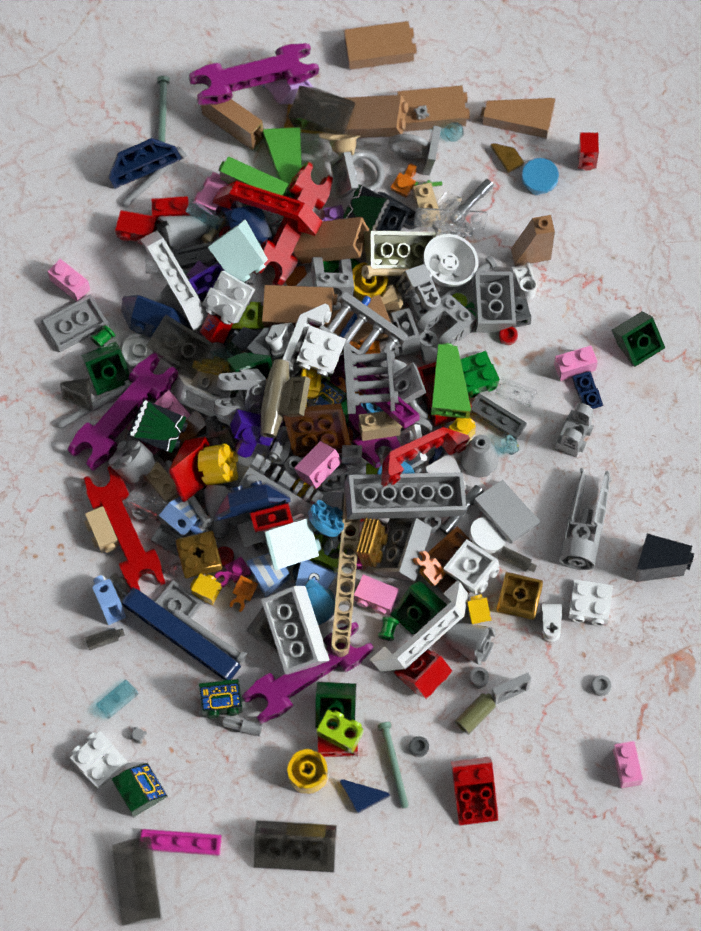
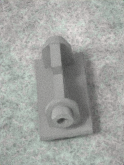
M286 426L279 429V434L273 448L268 453V460L271 461L270 464L284 466L291 451Z

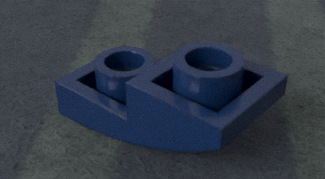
M591 371L572 377L581 403L590 406L592 409L603 406Z

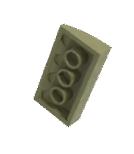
M364 231V248L367 264L372 268L411 269L423 265L424 251L428 243L436 237V232Z

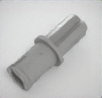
M225 716L222 723L225 727L240 730V733L245 732L260 736L263 724L248 721L246 718L241 720Z

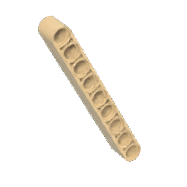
M345 498L342 521L344 529L341 532L332 634V652L338 657L346 656L350 648L357 567L356 548L359 541L361 520L347 519ZM353 530L356 534L348 536L346 531ZM352 549L354 553L347 555L344 553V550ZM349 567L352 569V572L346 574L342 569ZM348 586L351 590L349 592H342L340 588ZM347 605L349 609L347 611H341L339 609V606ZM343 623L346 624L348 628L345 630H339L337 626ZM342 642L346 647L340 650L335 645Z

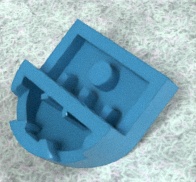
M311 578L305 587L317 624L320 625L333 617L335 595L330 589H325Z

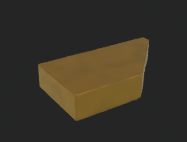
M496 143L491 144L492 150L508 173L524 165V161L515 148Z

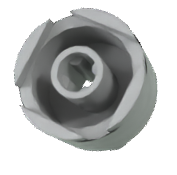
M138 439L120 442L117 446L118 450L109 460L111 467L130 484L140 481L139 477L143 474L146 476L155 464L154 455Z

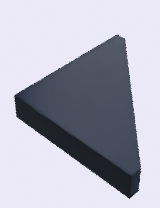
M344 779L340 780L357 814L390 797L389 792Z

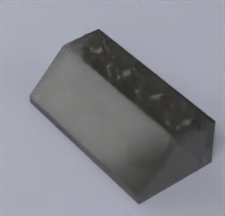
M257 820L254 833V868L334 872L337 825Z
M151 837L130 839L112 845L122 926L163 920Z

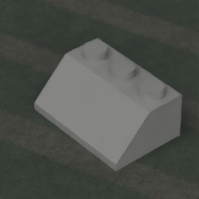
M475 272L473 292L475 317L477 318L475 322L476 333L497 332L516 325L513 272Z
M390 518L385 534H388V541L382 547L383 559L373 569V572L400 581H415L420 566L416 565L413 559L419 558L420 561L422 560V555L419 552L425 551L432 527L417 518Z

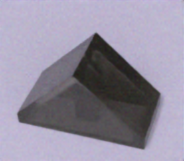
M89 378L60 383L64 400L86 410H93Z

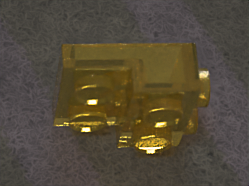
M220 357L202 359V362L194 361L192 367L200 372L218 376L222 373H230L228 363Z

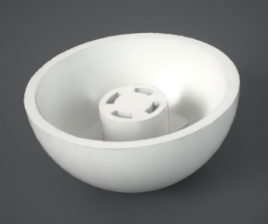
M443 234L433 238L428 243L424 251L423 263L426 265L427 270H430L432 280L435 283L444 287H458L467 283L475 275L478 268V257L473 246L462 237Z

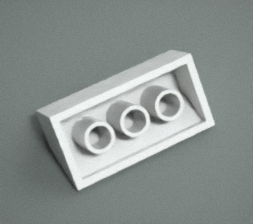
M293 586L261 600L286 675L330 661L305 586Z

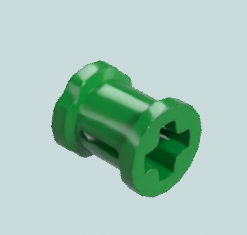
M104 324L102 329L90 338L100 348L111 338H115L116 335Z
M382 617L383 624L378 637L383 640L394 641V632L396 626L399 625V621L391 617Z

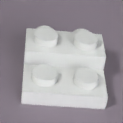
M221 271L214 287L209 289L202 305L206 307L205 311L209 314L220 315L221 321L226 324L239 323L255 289L229 273Z
M309 326L296 363H299V367L310 370V368L318 370L317 374L324 377L332 376L346 339Z
M466 539L443 570L459 581L465 589L477 595L478 592L482 593L487 588L488 579L490 577L494 578L498 574L499 563L498 559Z
M574 579L569 619H573L574 622L578 623L588 621L597 626L608 624L613 585Z
M101 731L97 734L96 732L90 734L86 739L87 743L83 747L79 745L74 748L70 757L72 762L97 789L101 788L128 763Z

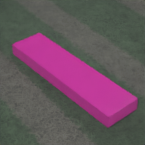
M141 829L139 849L220 856L222 835Z

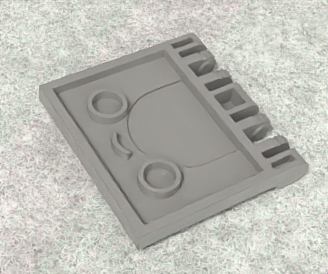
M257 454L238 486L242 485L243 488L249 487L251 482L261 480L262 483L267 482L291 497L289 506L292 516L301 513L304 515L303 517L308 516L309 509L317 500H321L324 494L317 490L309 503L307 500L314 490L312 486L307 489L305 496L301 498L297 493L303 487L304 481L300 480L294 491L291 492L289 489L297 477L285 470L279 481L275 482L274 479L281 467L277 466L273 470L271 477L268 478L264 475V472L269 468L271 461L267 459L259 472L257 469L264 457ZM249 512L224 520L237 527L239 524L251 521L252 518Z

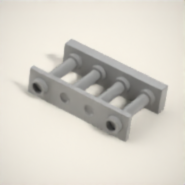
M346 291L339 301L342 308L327 328L321 325L319 328L336 335L333 332L348 311L357 314V320L344 337L346 339L344 346L350 345V341L363 323L368 322L373 325L372 332L359 350L351 345L352 353H356V355L365 354L379 334L384 333L388 336L389 341L387 343H390V351L395 344L402 346L408 337V334ZM386 345L380 353H386ZM383 361L361 363L367 366V368L382 367Z
M386 343V353L356 355V353H352L351 345L343 346L348 414L356 413L355 405L390 401L391 411H395V403H398V391H394L391 362H395L394 351H390V343ZM387 361V366L357 368V366H353L356 362ZM388 374V380L362 382L354 380L357 376ZM389 388L390 393L374 395L355 394L359 389Z

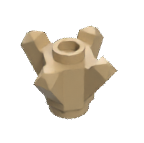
M388 285L381 295L387 313L406 309L403 307L404 302L400 292L395 289L394 285Z

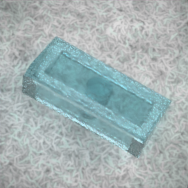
M192 200L186 209L187 213L215 230L219 229L225 219L195 200Z
M125 679L101 699L96 706L109 720L139 693Z

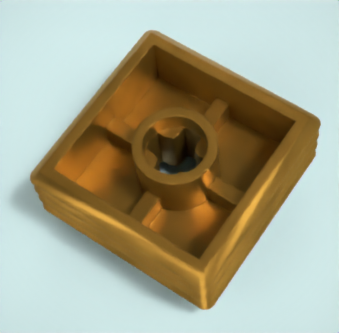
M367 517L364 519L356 548V553L362 565L367 567L370 565V567L374 566V568L377 567L378 563L382 562V547L388 541V534H385L384 526L375 518L373 520Z
M213 531L176 539L185 579L199 576L200 573L207 574L222 570ZM200 551L202 553L200 558L197 557L196 552Z
M506 572L497 611L534 620L543 587V580ZM523 593V598L518 599L515 595Z

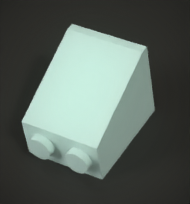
M246 220L225 233L208 247L225 272L242 282L250 278L249 274L254 270L258 273L265 268L264 263L268 260Z
M308 516L295 519L293 523L263 530L274 570L319 556L318 551L321 550L318 539L314 538L313 534L316 528L312 525Z

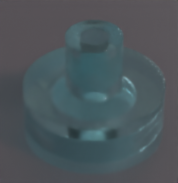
M452 122L446 126L444 133L449 141L456 142L463 137L464 129L461 124Z
M507 435L501 440L502 446L499 450L502 454L507 452L513 455L519 451L518 442L513 436Z

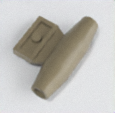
M275 359L266 380L261 406L260 434L264 437H276L283 414L288 417L304 416L310 378L306 376L291 377L289 380V362L286 360Z

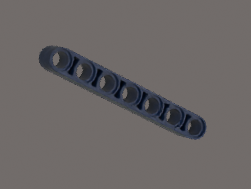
M133 587L122 600L121 604L128 611L221 679L232 680L241 668L238 662L138 589Z

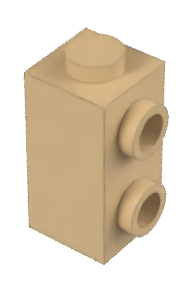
M431 182L413 186V197L422 227H432L440 223V212Z
M384 411L359 415V429L362 441L399 436L401 428H403Z
M159 462L154 464L152 470L146 476L143 474L144 480L166 506L169 502L180 497L176 492L174 480L171 479Z
M102 506L85 513L87 520L84 523L88 532L92 531L94 537L91 539L95 549L99 547L101 553L114 551L119 546V543L104 507Z

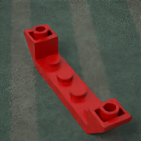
M239 181L221 187L212 200L213 204L225 208H230L235 200L298 220V231L316 236L322 225V220L305 202Z
M442 427L390 451L382 463V487L389 484L394 485L401 479L400 475L404 471L401 464L408 459L410 461L418 454H425L431 448H438L440 446L449 455L456 452L461 453L466 449V444L470 437Z

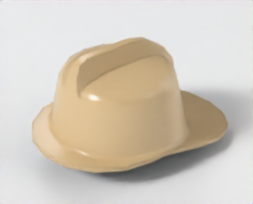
M331 132L322 133L319 137L329 140L332 151L339 156L344 152H351L352 156L356 149V139L360 135Z

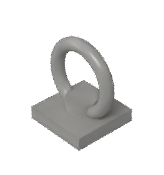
M433 127L429 141L413 134H398L390 138L388 146L395 154L405 158H425L423 174L430 176L436 160L441 127ZM409 141L422 145L421 151H408L398 147L396 143Z
M358 151L352 156L351 152H344L331 161L330 166L337 198H343L358 188L357 172L353 162L360 158L367 159L374 164L377 170V179L373 185L367 188L377 191L384 181V168L380 160L372 153Z
M412 362L392 374L394 391H398V396L417 411L421 418L427 419L429 411L421 396L426 393L417 366ZM416 398L422 401V409L415 401Z

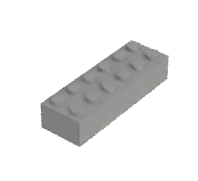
M463 472L401 474V479L396 484H389L385 487L381 485V474L349 475L344 481L347 519H365L366 517L368 519L462 516L467 510Z

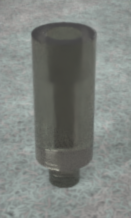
M505 546L498 559L525 572L527 570L535 572L537 565L531 563L532 559Z
M114 573L110 578L113 581L114 589L123 600L132 588L124 577H119L117 573Z
M114 627L87 636L85 640L90 651L119 641L118 638L125 636L123 628L115 630Z

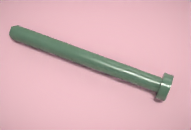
M168 76L157 77V83L160 85L158 140L165 142L167 85L170 83V78Z
M383 722L377 725L378 731H382L400 805L405 809L408 808L409 804L389 730L392 727L391 722Z

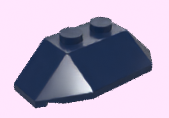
M150 138L118 152L108 177L116 189L182 160L176 146Z
M234 201L230 208L220 206L229 231L246 220L260 246L266 239L272 242L273 236L262 209L238 201Z
M140 295L122 297L121 312L130 330L163 343L183 339L185 336L191 335L192 327L188 320L174 308Z
M261 480L251 482L250 486L245 488L242 485L235 486L227 493L214 516V521L291 502V497L267 482L262 483Z

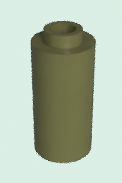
M481 693L455 720L456 725L464 733L469 735L496 708L492 695Z

